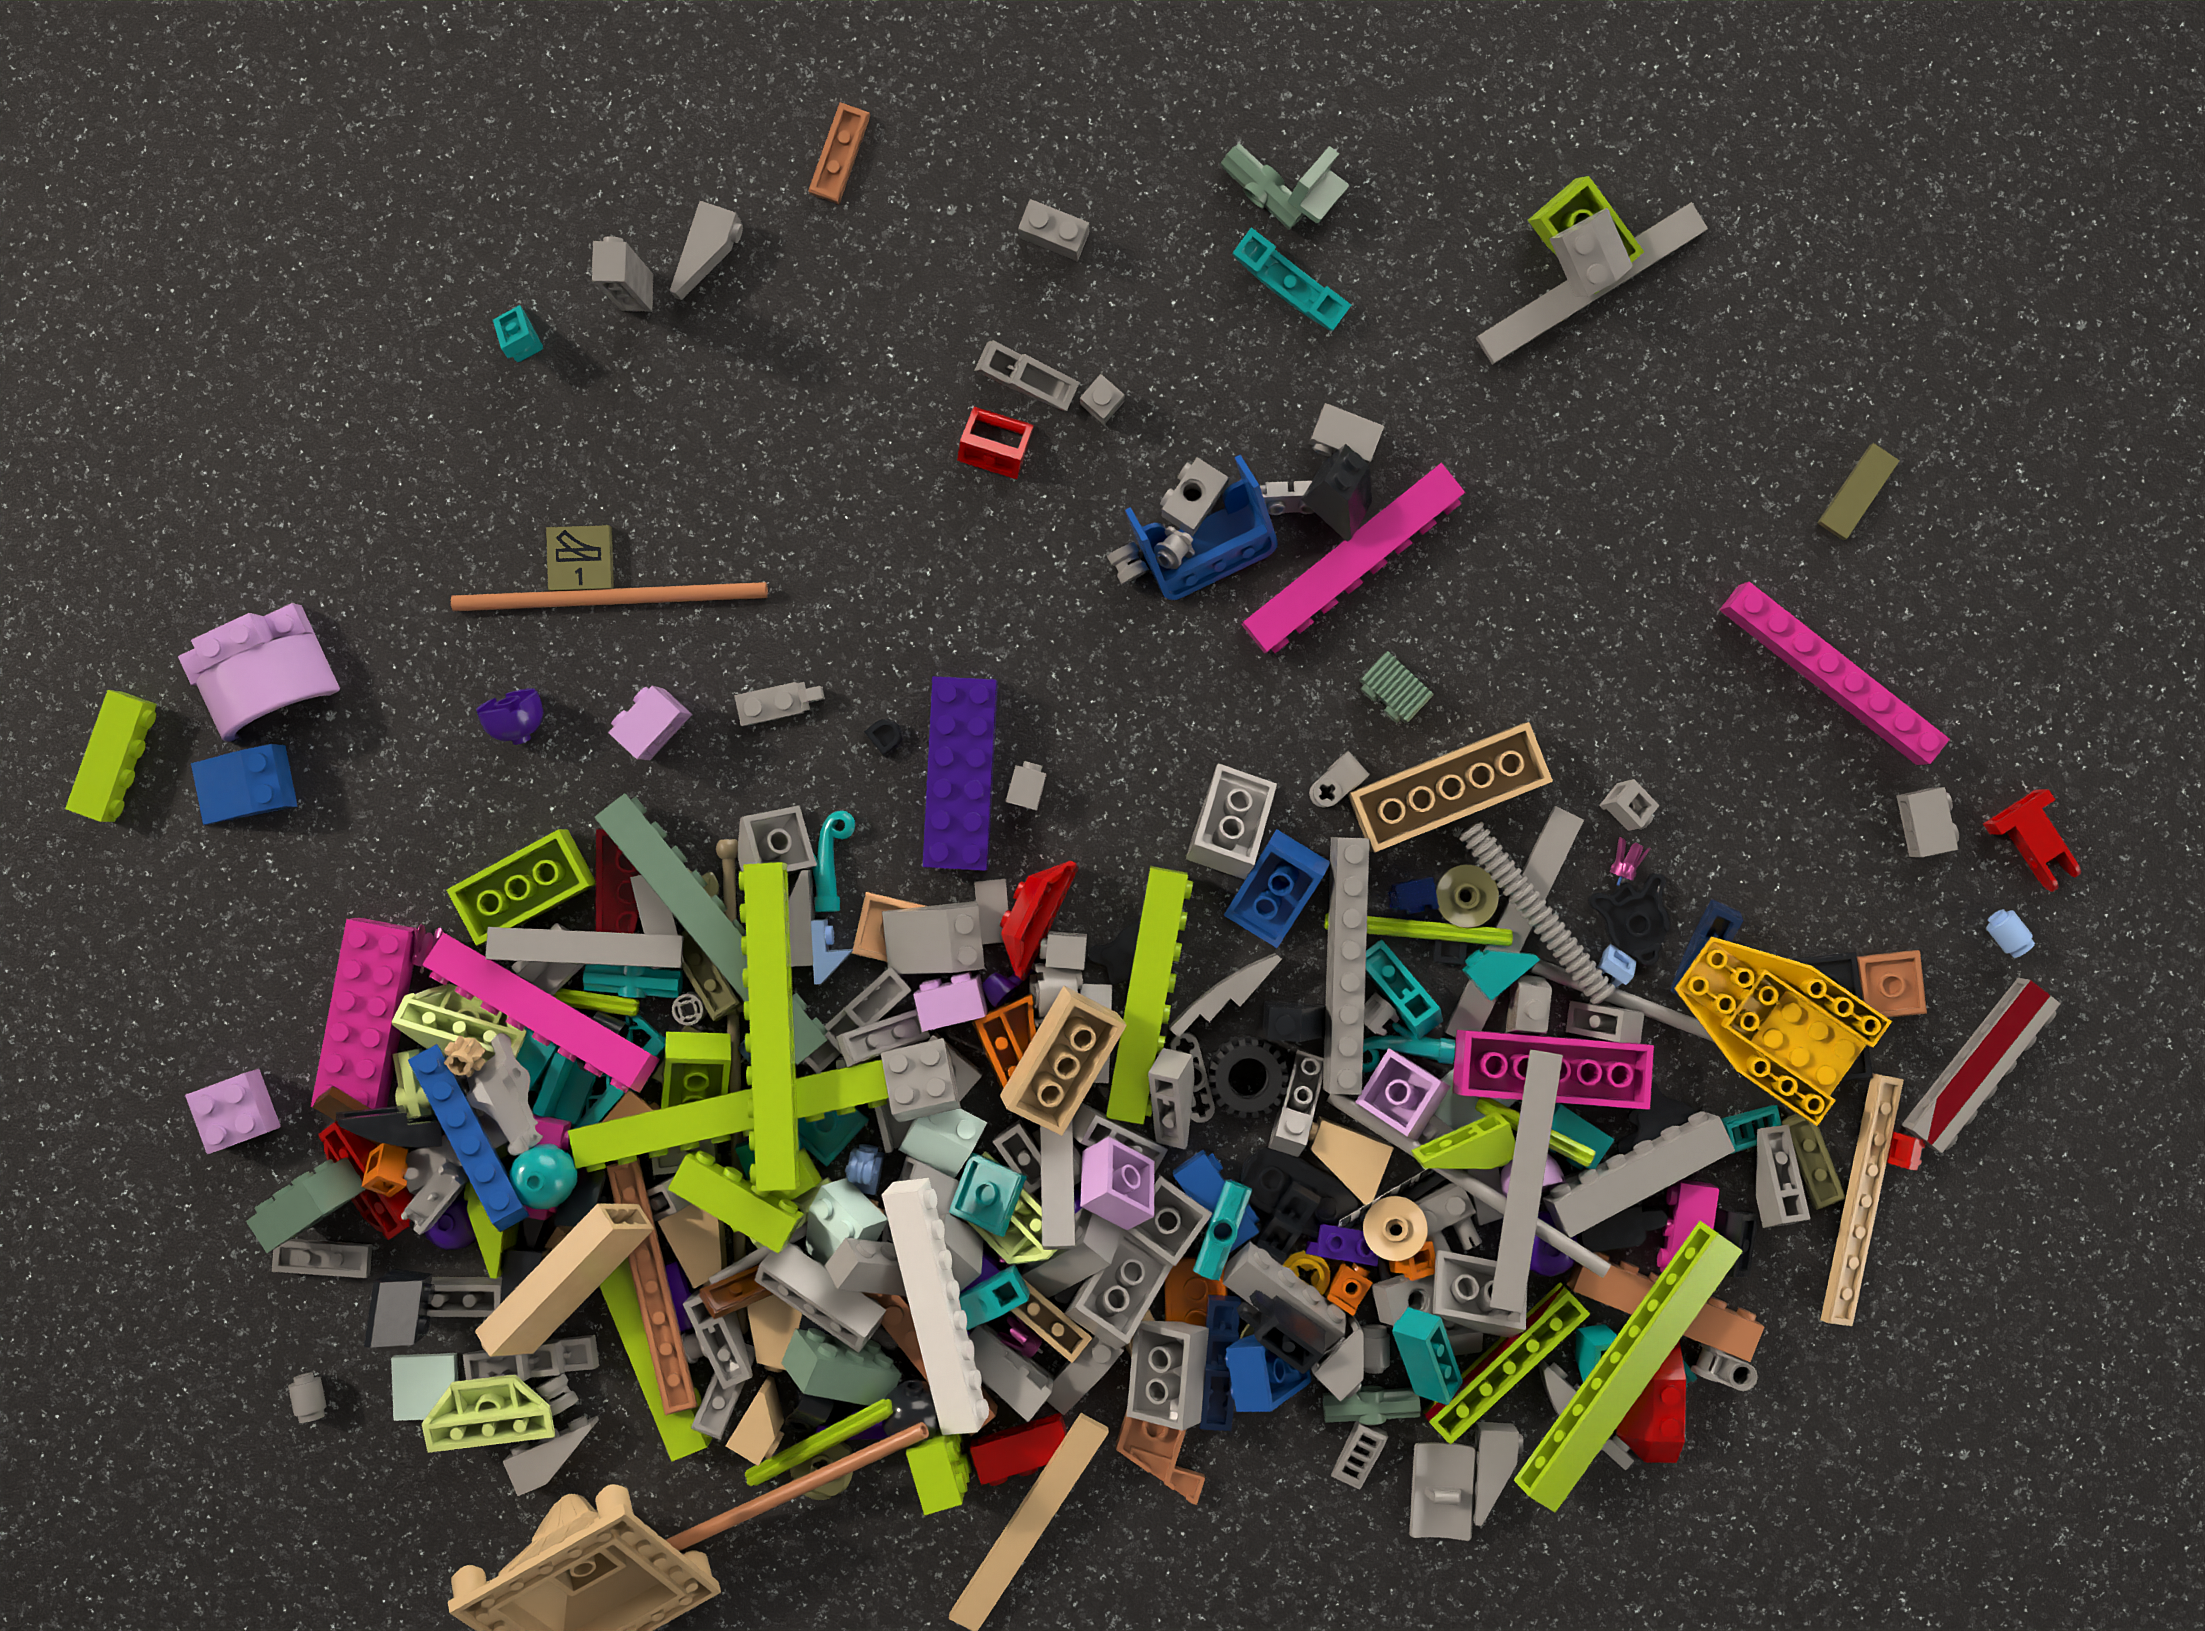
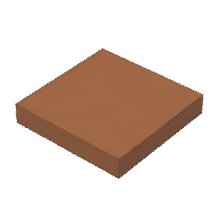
M1919 950L1857 956L1863 1002L1886 1018L1927 1013Z

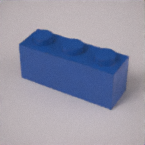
M1203 1149L1175 1168L1173 1176L1189 1197L1211 1213H1214L1225 1183V1179L1219 1172L1224 1168L1213 1153L1208 1156ZM1247 1205L1237 1230V1239L1232 1244L1230 1252L1259 1232L1255 1223L1260 1220L1250 1205ZM1220 1223L1214 1228V1233L1218 1237H1225L1231 1231V1226L1227 1223Z

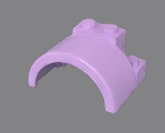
M291 603L265 616L247 613L192 639L191 642L194 649L178 656L190 684L198 687L222 740L226 742L238 739L239 737L236 732L265 714L305 699L330 696L340 690L302 605Z

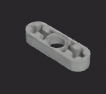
M1184 1032L1180 1037L1175 1035L1172 1038L1170 1047L1171 1050L1177 1051L1176 1046L1180 1045V1039L1186 1038L1188 1043L1193 1042L1194 1047L1189 1048V1053L1192 1054L1193 1059L1198 1057L1199 1062H1193V1066L1201 1072L1202 1078L1197 1085H1194L1193 1092H1197L1205 1087L1206 1093L1200 1092L1203 1104L1209 1103V1107L1205 1109V1114L1199 1116L1197 1111L1191 1110L1190 1118L1195 1122L1202 1123L1211 1119L1215 1106L1198 1040L1192 1033ZM1194 1094L1192 1098V1107L1196 1106Z

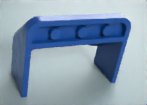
M1241 455L1236 456L1235 460L1242 480L1230 485L1224 491L1222 500L1225 508L1205 518L1192 537L1191 545L1195 554L1191 558L1184 556L1181 559V565L1177 569L1162 567L1158 564L1154 554V547L1158 543H1163L1167 538L1165 534L1166 527L1161 523H1151L1141 527L1131 507L1125 510L1137 542L1165 598L1177 600L1268 557L1277 548V537L1260 485Z

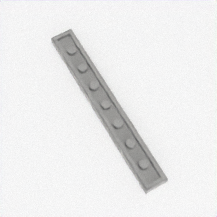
M1691 202L1635 237L1644 253L1632 262L1633 267L1616 282L1588 297H1575L1568 280L1478 335L1476 340L1493 365L1701 235L1708 228Z
M1557 806L1553 807L1521 873V876L1525 875L1528 878L1526 881L1528 884L1532 883L1534 885V892L1538 891L1540 893V899H1546L1584 822L1583 819ZM1509 899L1495 928L1511 929L1513 931L1512 945L1488 944L1483 951H1521L1532 927L1528 925V919H1523V912L1517 911L1515 909L1517 905L1515 903L1512 904ZM1469 979L1444 1032L1456 1038L1457 1029L1482 1031L1498 996L1492 1001L1486 999Z
M1530 1049L1490 1307L1523 1313L1563 1058L1561 1054Z

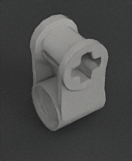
M1347 751L1311 786L1309 791L1310 799L1317 807L1333 806L1347 793H1350L1370 774ZM1320 786L1322 788L1328 786L1331 788L1329 792L1331 799H1320L1319 795L1322 793Z
M1704 1343L1700 1344L1702 1350L1696 1365L1691 1366L1690 1370L1708 1380L1720 1382L1740 1391H1747L1755 1386L1758 1378L1757 1371L1749 1362ZM1739 1367H1745L1744 1375L1739 1379H1733L1734 1371Z

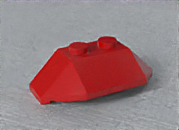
M1068 861L1029 875L1025 883L1021 881L1014 893L1013 898L1017 901L1012 911L1007 910L1000 922V927L1003 928L1001 935L1015 975L1022 981L1026 980L1041 948V940L1046 938L1079 869L1073 861Z
M335 1121L319 1133L320 1140L324 1143L327 1160L332 1159L336 1163L347 1157L363 1181L369 1153L378 1146L362 1136L340 1127L338 1122ZM407 1185L392 1197L366 1189L351 1199L364 1220L376 1230L382 1232L387 1240L393 1238L410 1225L409 1218L407 1220L401 1218V1214L412 1201L414 1195L409 1193Z
M1680 1340L1615 1429L1616 1435L1646 1463H1677L1685 1443L1686 1376Z

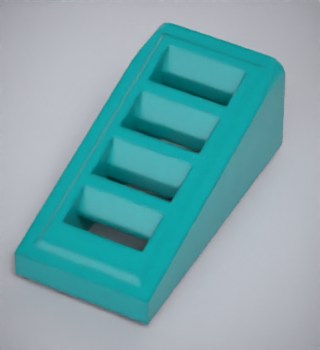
M1777 1105L1721 1119L1735 1149L1730 1154L1757 1145V1135L1754 1134L1751 1121H1754L1756 1131L1757 1129L1765 1128L1762 1118L1765 1116L1769 1127L1782 1126ZM1739 1125H1742L1745 1138L1741 1136Z

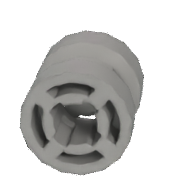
M1135 542L1129 543L1107 556L1111 565L1116 566L1118 570L1117 577L1121 584L1128 583L1149 571L1145 561L1140 560L1138 556L1139 549Z
M689 991L679 996L672 1006V1014L675 1020L683 1025H693L702 1020L708 1013L696 991Z
M565 1373L555 1375L536 1387L539 1396L545 1398L546 1402L550 1405L552 1416L564 1411L579 1400L576 1393L569 1389L567 1385L569 1380Z

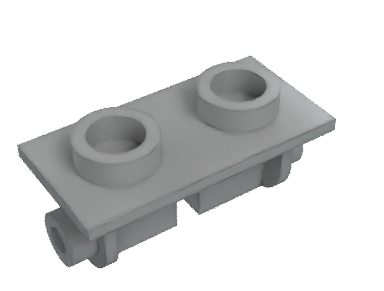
M1294 481V492H1288V482H1265V485H1260L1268 513L1271 515L1289 512L1314 513L1301 500L1312 481Z

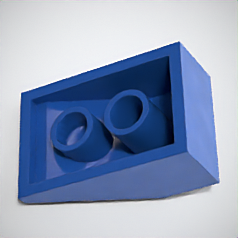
M269 744L191 763L203 825L298 807L285 745Z
M1276 829L1224 916L1278 948L1323 878L1330 861Z
M1254 1334L1239 1339L1226 1348V1365L1230 1370L1232 1382L1231 1396L1235 1401L1236 1412H1271L1311 1383L1310 1370L1302 1374L1261 1345Z

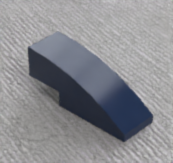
M1711 899L1676 972L1670 988L1672 993L1679 995L1674 988L1710 937L1732 942L1744 921L1739 911Z

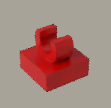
M1893 1131L1886 1163L1910 1170H1918V1165H1921L1922 1162L1920 1160L1922 1148H1925L1924 1139Z

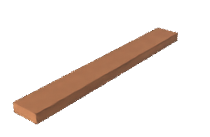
M638 1157L637 1161L618 1165V1163L607 1165L606 1168L615 1204H639L654 1227V1230L629 1254L628 1261L664 1413L669 1415L695 1408L698 1404L640 1159Z

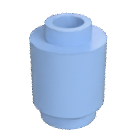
M2002 909L1989 917V924L1986 929L2005 953H2010L2013 958L2025 954L2034 946L2035 942L2031 939L2033 937L2032 933L2013 910L2006 912Z

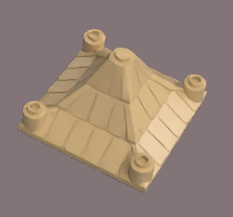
M613 1484L604 1487L596 1496L597 1511L584 1497L578 1494L563 1496L553 1505L532 1538V1543L498 1573V1577L486 1582L483 1569L473 1565L460 1568L451 1578L454 1598L448 1601L450 1614L475 1631H653L721 1593L719 1582L712 1577L708 1557L705 1553L692 1550L682 1554L673 1548L671 1544L658 1536L655 1531L643 1524L633 1514L627 1488Z

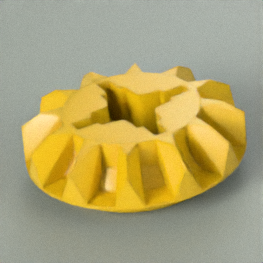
M1304 1250L1290 1254L1282 1266L1291 1269L1297 1277L1300 1276L1298 1265L1304 1268L1305 1271L1313 1270V1273L1310 1274L1311 1283L1323 1295L1330 1283V1270L1326 1261L1320 1256L1305 1254L1306 1251Z

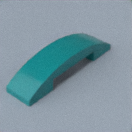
M1251 227L1232 255L1275 294L1316 323L1333 331L1349 310L1351 304L1328 286L1324 288L1277 252L1274 244Z

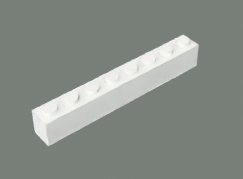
M929 1178L893 1182L884 1191L882 1198L942 1435L975 1433L980 1430L988 1418L989 1406L987 1400L983 1399L981 1374L979 1370H976L973 1358L974 1345L968 1338L966 1330L967 1317L965 1311L961 1310L959 1302V1284L953 1277L951 1269L952 1256L950 1251L946 1249L944 1241L945 1228L943 1221L938 1217L936 1209L937 1195L935 1190L931 1188Z

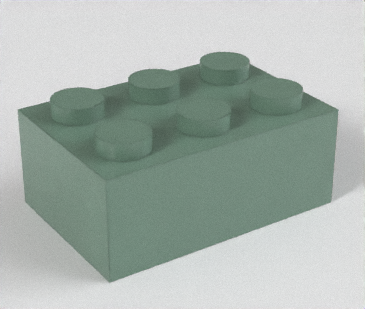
M347 1157L336 1163L332 1159L325 1161L314 1169L316 1174L309 1171L302 1174L291 1182L292 1186L289 1184L273 1194L275 1201L271 1197L254 1208L257 1214L246 1222L266 1253L311 1228L366 1190V1188L361 1187L363 1181Z
M795 1328L781 1362L803 1394L868 1406L885 1399L887 1394L897 1386L901 1377V1373L894 1366L893 1360L885 1355L879 1343L869 1339L858 1353L837 1337L827 1335L815 1328H809L808 1331Z

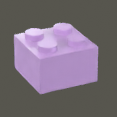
M651 686L649 689L644 687L633 699L635 702L633 707L628 712L625 710L620 712L611 723L614 727L608 732L636 759L651 760L692 716L668 691L656 686Z
M971 971L953 975L951 982L942 983L941 978L923 982L920 985V989L913 994L922 1032L982 1018L988 1013L980 975L972 976Z
M1388 1048L1362 1090V1095H1359L1355 1103L1407 1137L1418 1140L1451 1086L1406 1057Z
M260 1069L240 1074L185 1095L207 1155L281 1127Z
M1109 1136L1083 1150L1080 1207L1125 1230H1129L1154 1217V1161Z

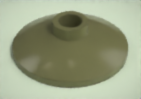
M1459 865L1448 870L1441 877L1436 887L1435 900L1439 912L1448 922L1458 927L1472 928L1482 925L1492 917L1498 906L1499 891L1495 880H1492L1490 878L1491 875L1484 869L1474 865ZM1463 890H1467L1470 893V899L1467 902H1463L1460 899V893Z

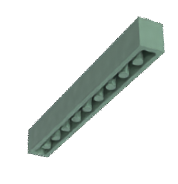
M624 793L595 816L596 821L744 1001H749L748 988H744L742 979L743 969L747 968V955H742L741 938L746 935V930L737 919L730 922L723 912L727 910V907L716 894L713 897L707 894L703 888L708 884L696 870L690 873L683 863L687 859L675 845L670 849L663 840L667 834L656 821L650 824L643 816L647 810L635 796L630 800ZM795 993L793 994L795 1064L798 1066L827 1042L824 1035L828 1030L817 1017L811 1020L804 1010L808 1006Z

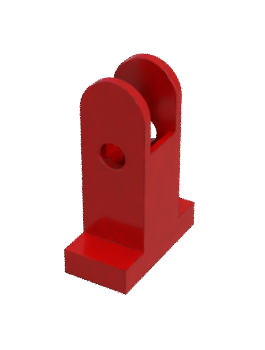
M2039 789L2032 791L1983 823L1989 834L2002 835L2007 832L2038 881L2048 891L2054 892L2058 889V883L2046 865L2048 861L2056 858L2061 867L2072 877L2079 876L2081 869L2042 809L2055 801V798L2049 789Z

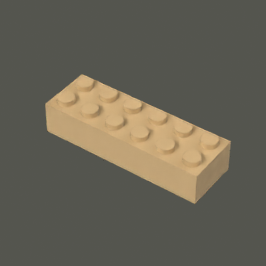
M1527 722L1347 793L1364 838L1370 839V852H1377L1553 782L1531 725Z

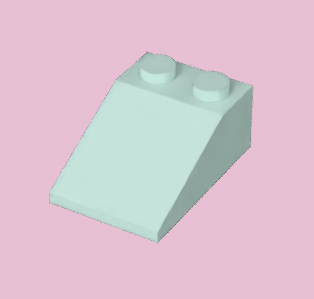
M848 1178L822 1185L809 1208L805 1250L816 1261L825 1265L845 1238L877 1241L888 1218L852 1182L848 1181Z

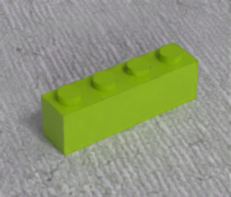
M107 690L65 807L66 810L100 822H115L116 818L123 811V798L126 789L134 781L135 772L133 770L137 759L142 756L145 750L144 739L148 729L155 722V708L157 704L122 691Z
M699 1150L698 1152L693 1151L687 1154L668 1187L669 1191L778 1254L787 1247L804 1216V1213L798 1210V1206L794 1202L785 1198L780 1200L771 1195V1191H756V1183L752 1184L743 1179V1174L735 1168L729 1166L724 1168L715 1162L716 1159L705 1151Z

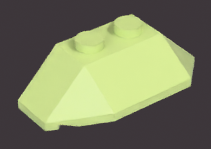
M452 984L434 987L417 994L405 995L392 1020L394 1027L426 1049L438 1044L441 1050L444 1051L450 1042L454 1043L459 1036L475 1038L482 1048L486 1049L481 1056L486 1062L495 1055L491 1040L496 1035L504 1033L511 1039L513 1055L516 1058L527 1033L525 1028L521 1031L505 1022L509 1016L500 1011L495 1016L480 1007L483 1001L476 996L470 1001L456 993L455 989L457 986Z
M986 1151L982 1154V1156L999 1163ZM1024 1186L1004 1237L997 1236L968 1222L1009 1265L1049 1260L1058 1250H1043L1042 1202L1033 1193L1028 1194Z
M515 1374L452 1382L422 1422L428 1453L555 1436L550 1405Z

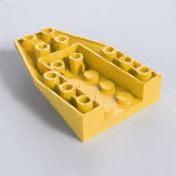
M1710 937L1674 988L1736 1071L1816 1126H1818L1836 1101L1830 1095L1864 1047L1867 1045L1874 1048L1892 1022L1810 965L1715 937Z

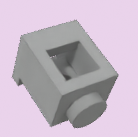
M1635 779L1617 783L1599 806L1603 810L1607 809L1630 831L1635 829L1642 830L1652 822L1654 818L1652 814L1659 807V804Z

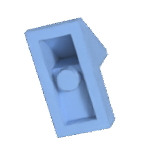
M828 919L811 921L814 984L825 982L853 951V949L829 950V945L834 944L833 926H828Z

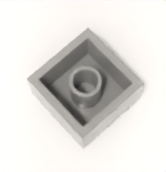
M944 1038L881 1052L891 1113L898 1123L961 1109L950 1050Z

